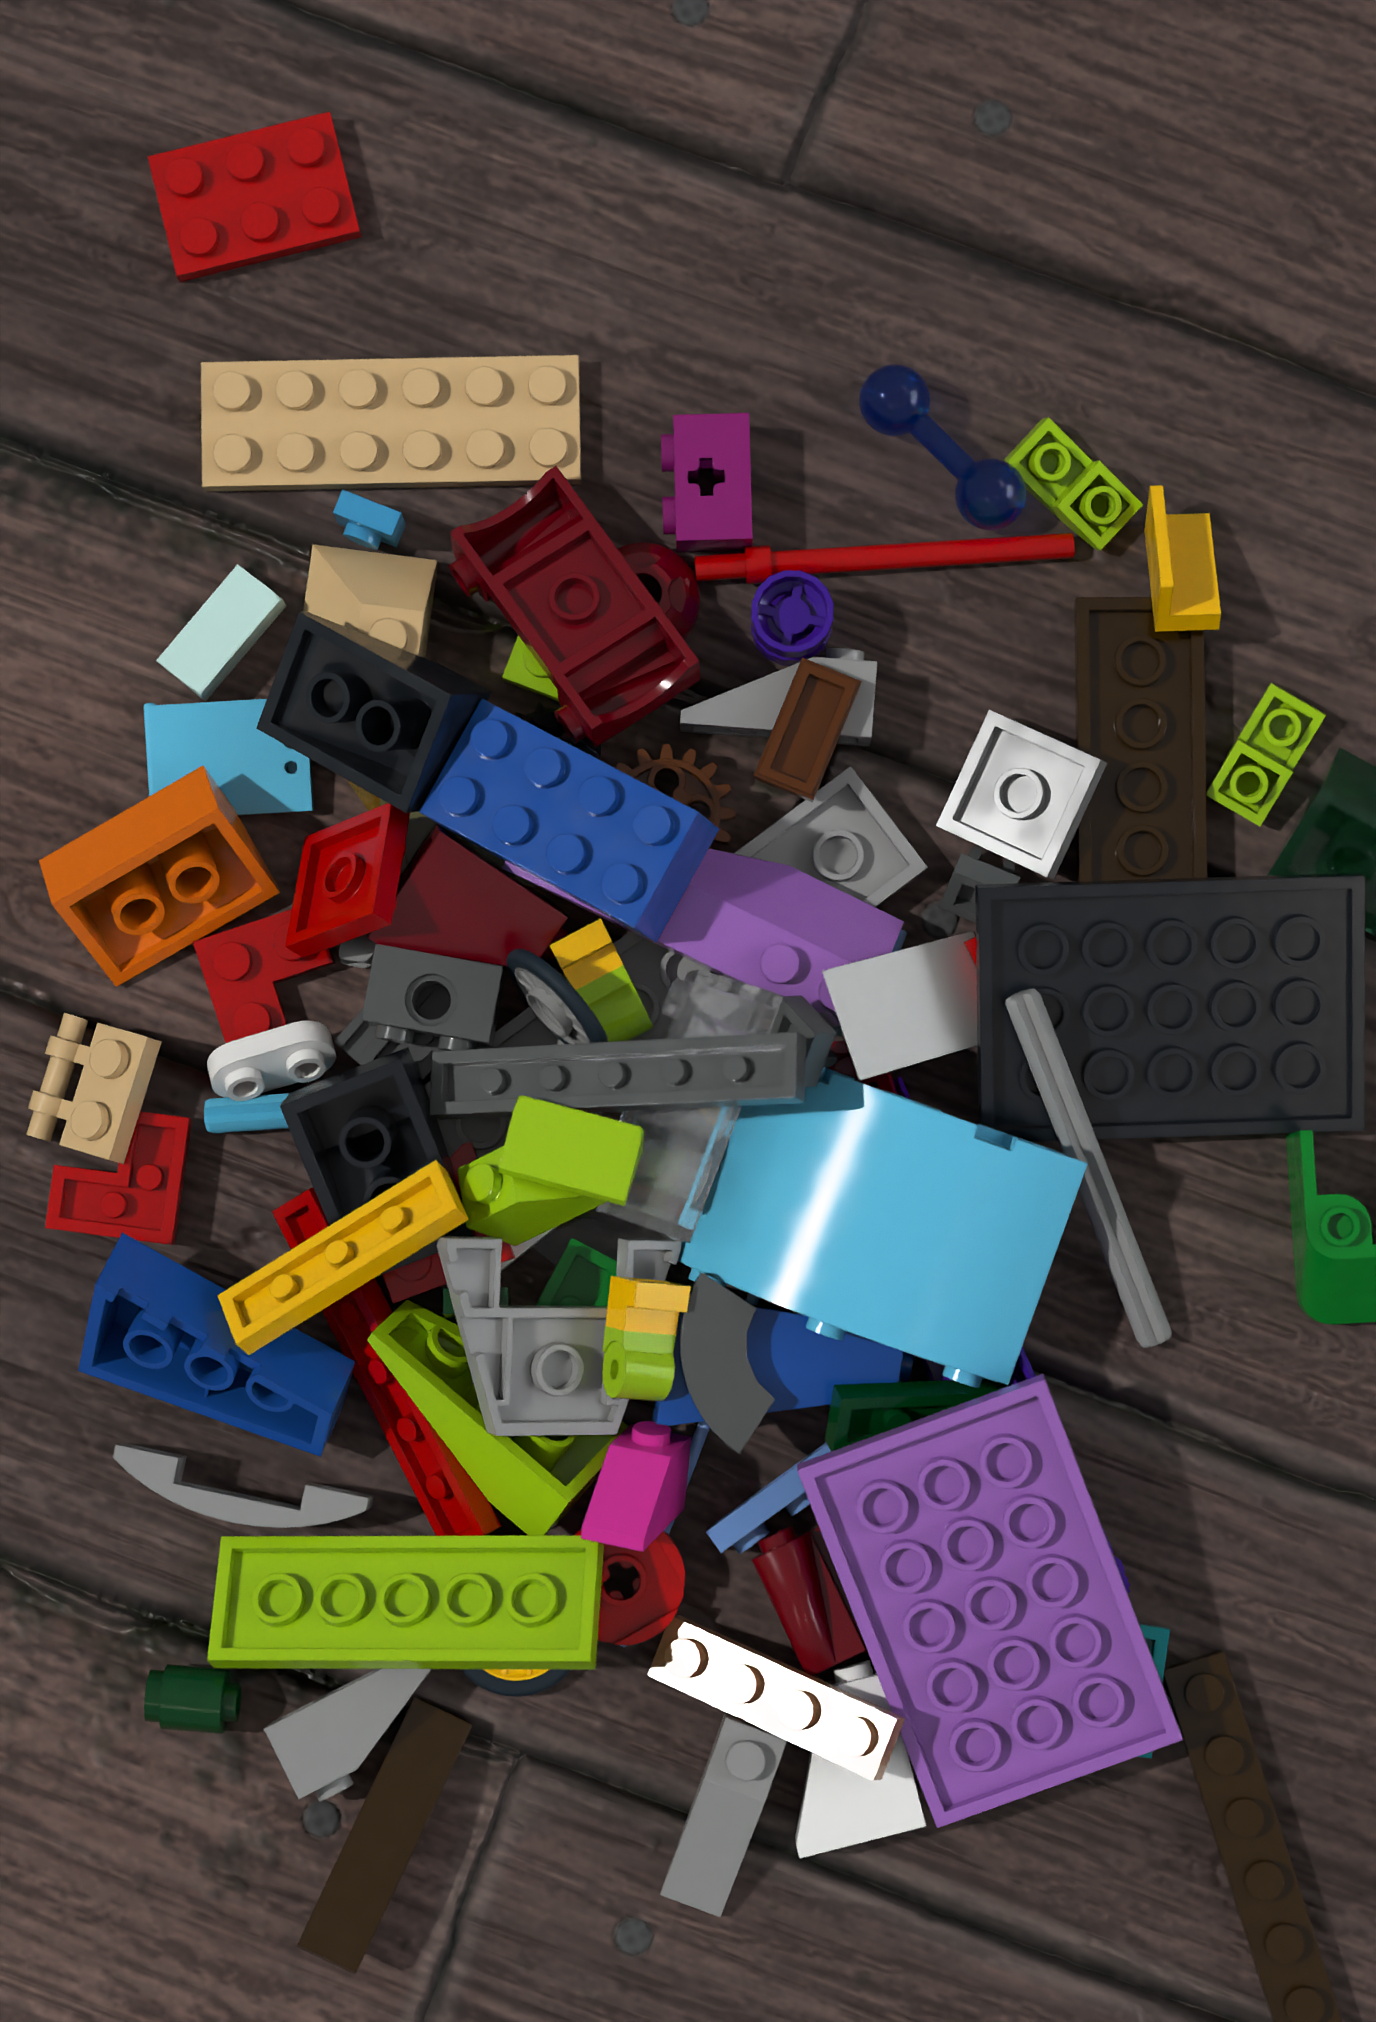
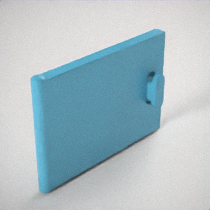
M267 699L156 705L149 702L143 705L149 796L204 765L238 815L314 811L312 762L308 757L256 729Z

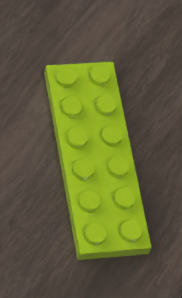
M581 1535L221 1536L207 1661L213 1668L595 1670L604 1543L581 1539Z

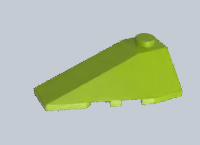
M406 1300L367 1339L486 1499L528 1536L547 1535L599 1476L610 1443L629 1427L621 1421L617 1435L495 1436L486 1432L457 1324Z

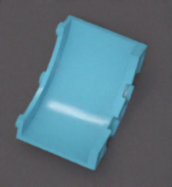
M825 1067L821 1072L817 1086L805 1087V1103L722 1107L675 1240L681 1241V1252L678 1261L692 1268L688 1279L695 1282L699 1273L702 1272L725 1288L729 1284L809 1317L806 1328L818 1334L842 1341L845 1332H851L892 1348L945 1365L942 1373L943 1376L971 1387L979 1388L982 1378L1008 1385L1088 1163L981 1124L976 1125L941 1112L939 1109L890 1091L874 1088Z

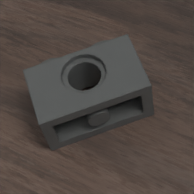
M375 944L361 1020L367 1025L376 1026L374 1037L386 1041L413 1044L415 1033L440 1038L438 1049L444 1051L477 1049L478 1045L493 1047L507 972L503 966ZM431 985H439L448 989L451 997L450 1007L438 1019H425L417 1012V997L424 988Z

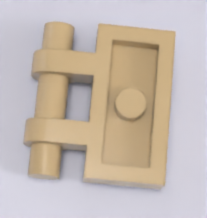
M64 1013L57 1037L50 1035L45 1054L51 1057L40 1092L33 1090L28 1109L34 1111L26 1135L51 1142L57 1120L61 1118L67 1121L59 1145L124 1164L161 1041L97 1022L90 1047L81 1045L88 1020ZM77 1063L84 1067L73 1102L64 1100L74 1065Z

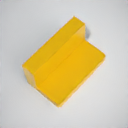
M1163 485L1150 486L1144 532L1155 632L1219 630L1221 608L1210 513L1166 515Z

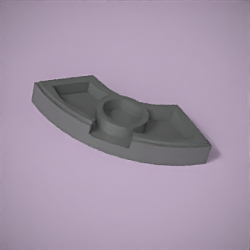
M700 1272L690 1290L688 1310L683 1312L681 1318L679 1350L682 1371L688 1392L701 1417L719 1438L740 1454L775 1400L757 1382L747 1358V1331L756 1308Z

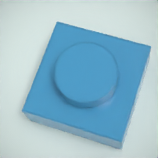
M343 489L333 511L338 525L345 527L343 536L370 549L378 550L381 542L397 548L406 526L401 512Z

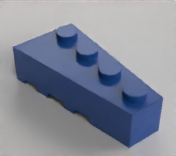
M122 1232L95 1283L78 1371L321 1457L344 1406L355 1361L296 1328H292L248 1355L236 1345L217 1296L225 1291L224 1288Z

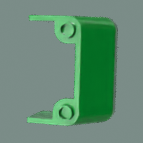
M1301 1130L1287 1134L1286 1150L1295 1286L1299 1307L1307 1317L1321 1324L1376 1322V1244H1373L1372 1225L1369 1213L1360 1201L1349 1195H1317L1313 1130Z

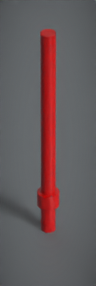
M1073 533L783 551H771L770 545L745 546L744 553L694 556L696 581L746 578V584H762L768 577L785 570L803 571L808 574L1069 559L1074 558L1075 547Z

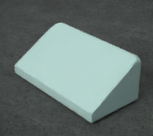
M237 564L156 661L206 702L283 611L286 604L275 592Z

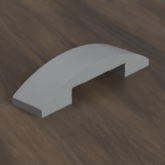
M129 1443L116 1444L113 1458L129 1474L162 1497L186 1509L231 1523L274 1528L326 1524L367 1511L372 1507L374 1495L311 1482L305 1485L301 1506L182 1481L186 1455Z

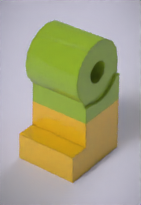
M601 918L549 945L568 982L593 1011L602 1025L609 1042L629 1041L654 1028Z
M611 1276L602 1352H604L603 1385L606 1394L610 1398L659 1402L668 1396L674 1380L675 1362L673 1353L679 1312H687L691 1286L665 1280Z

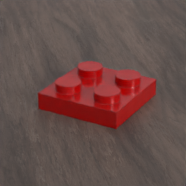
M386 803L305 837L285 944L286 948L305 958L392 924L393 914L397 906L396 895L402 859L406 852L405 841L410 813H405Z

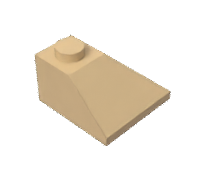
M312 545L303 611L425 658L438 561Z

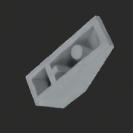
M847 648L827 649L826 658H809L808 660L862 681L837 744L870 746L877 661H865L863 651ZM800 662L681 710V732L769 739Z
M374 1669L268 1724L264 1730L298 1799L315 1792L320 1802L353 1785L354 1782L349 1773L359 1768L431 1669Z
M725 1712L660 1891L661 1896L721 1917L765 1804L787 1740Z

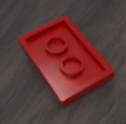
M330 111L147 156L175 273L179 282L362 237Z

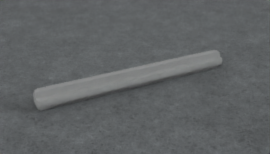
M1034 988L1022 990L1006 999L1005 1005L1063 1153L1088 1163L1078 1191L1136 1340L1143 1348L1156 1346L1167 1341L1172 1335L1168 1320L1042 997Z

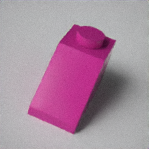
M652 1421L631 1424L609 1445L582 1525L581 1539L643 1552L685 1509L692 1437L671 1433L669 1426L656 1424Z

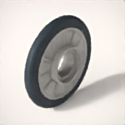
M514 949L508 954L506 964L514 985L532 1011L564 1044L609 1042L602 1025L587 1003L551 965L536 954L525 949Z

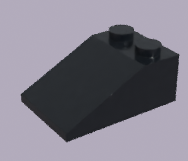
M301 611L298 613L256 729L405 813L419 812L481 699L488 701L491 692L439 663L307 611Z
M408 1047L291 1092L280 1105L329 1226L435 1160L448 1171L463 1205L461 1191L437 1118L429 1115L430 1099ZM465 1221L443 1236L475 1237L474 1230L466 1227ZM437 1239L380 1275L439 1253Z

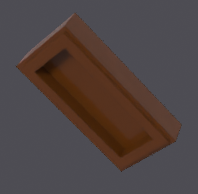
M802 657L753 779L813 803L862 681Z

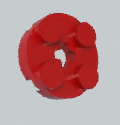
M582 1528L579 1529L574 1535H581ZM663 1531L643 1552L604 1544L598 1640L614 1643L615 1645L629 1646L639 1644L655 1637L672 1622L684 1595L685 1567L677 1545L667 1532ZM619 1562L624 1569L631 1566L637 1569L640 1576L632 1581L635 1590L632 1595L624 1597L619 1590H613L608 1593L604 1588L603 1582L610 1577L608 1569L610 1564Z

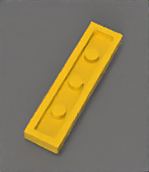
M437 1160L431 1162L217 1295L236 1345L248 1355L252 1354L469 1220L448 1171Z

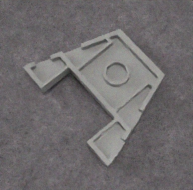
M441 1236L438 1238L437 1248L486 1432L495 1436L617 1435L629 1399L610 1398L606 1394L603 1385L604 1352H602L607 1306L499 1305L502 1239L495 1237ZM618 1238L616 1276L665 1280L670 1264H677L681 1252V1241L657 1238Z

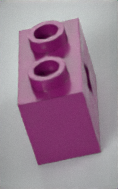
M749 413L673 415V434H661L662 472H674L675 496H662L663 535L676 534L677 552L744 551V547L752 546L753 542ZM700 471H712L714 482H718L714 484L713 496H700V487L694 484L699 482Z

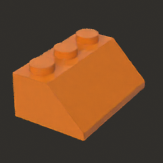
M204 765L39 860L52 906L116 987L192 944L193 941L201 939L280 893L274 878L235 808Z

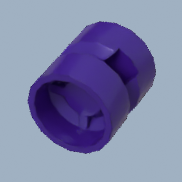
M785 570L768 577L758 587L751 603V635L756 648L768 660L782 666H792L799 663L802 657L805 659L817 657L825 649L832 631L834 603L828 589L817 577L803 571Z

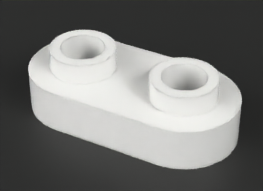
M298 1021L219 1046L208 1057L207 1069L212 1089L216 1094L221 1097H229L235 1101H247L256 1098L261 1093L298 1082L304 1083L318 1079L333 1065L336 1059V1052L328 1027L316 1021Z

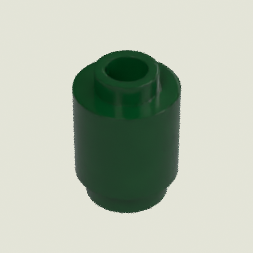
M167 1664L165 1670L151 1669L145 1688V1721L159 1722L160 1728L164 1730L224 1734L227 1721L237 1722L239 1719L242 1699L241 1683L231 1682L230 1669Z

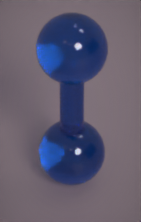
M899 364L885 365L873 371L864 381L859 395L861 414L867 424L875 431L887 436H902L910 433L958 480L955 487V502L959 513L969 524L983 530H998L1013 523L1021 514L1026 502V486L1018 470L1008 462L1000 459L986 458L975 462L928 415L931 402L930 392L927 383L917 371Z

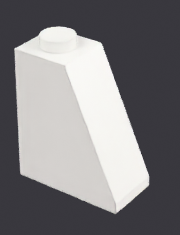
M870 1660L833 1669L835 1680L827 1683L891 1712L875 1670H872ZM900 1733L882 1780L866 1778L810 1751L795 1835L799 1858L926 1826L908 1753Z

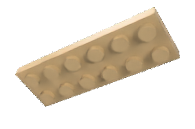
M579 355L201 362L202 488L205 492L529 486L535 485L545 472L555 466L558 467L570 485H581Z

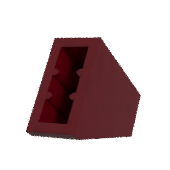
M436 823L399 877L396 895L397 906L393 914L392 924L368 933L367 938L380 945L507 966V956L514 949L528 950L548 962L554 956L549 945L566 937L568 934V930L562 926L568 917L564 910L553 901L526 885L511 873L503 870L501 866Z

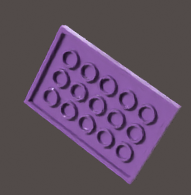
M1044 1374L797 1464L799 1477L891 1712L905 1718L900 1735L937 1828L1183 1740Z

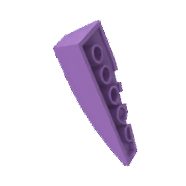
M708 849L656 943L506 861L502 867L503 870L774 1002L779 1003L780 998L783 996L802 995L818 1013L831 1012L836 1017L837 1014L823 976V971L891 953L904 921L789 865Z

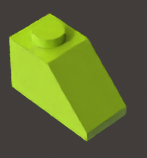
M504 1146L457 1169L463 1207L469 1219L466 1221V1227L490 1237L502 1239L503 1242L513 1246L526 1242L607 1202L498 1173Z

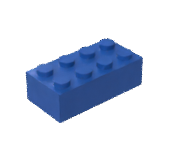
M481 699L419 811L446 830L656 943L719 831L718 827L696 810L484 699Z

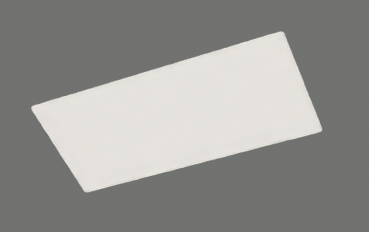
M974 932L959 934L823 971L828 991L860 1080L977 1045L976 967L964 944L965 941L975 937Z

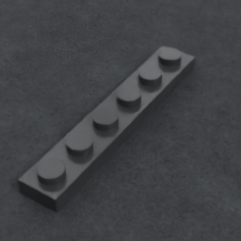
M798 1032L432 1051L429 1115L439 1120L512 1117L514 1106L520 1095L588 1113L805 1103L806 1037Z

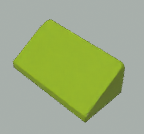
M520 1095L514 1106L498 1173L625 1206L643 1152L644 1129L630 1123Z

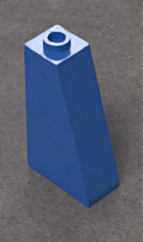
M752 1305L756 1308V1311L747 1331V1358L757 1382L775 1398L766 1413L830 1405L834 1385L909 1381L913 1365V1354L848 1331L845 1332L842 1341L807 1329L806 1324L809 1317L795 1311ZM679 1312L673 1353L675 1362L674 1380L668 1396L663 1401L654 1402L652 1420L656 1424L671 1426L705 1421L691 1399L682 1371L679 1334L683 1312Z

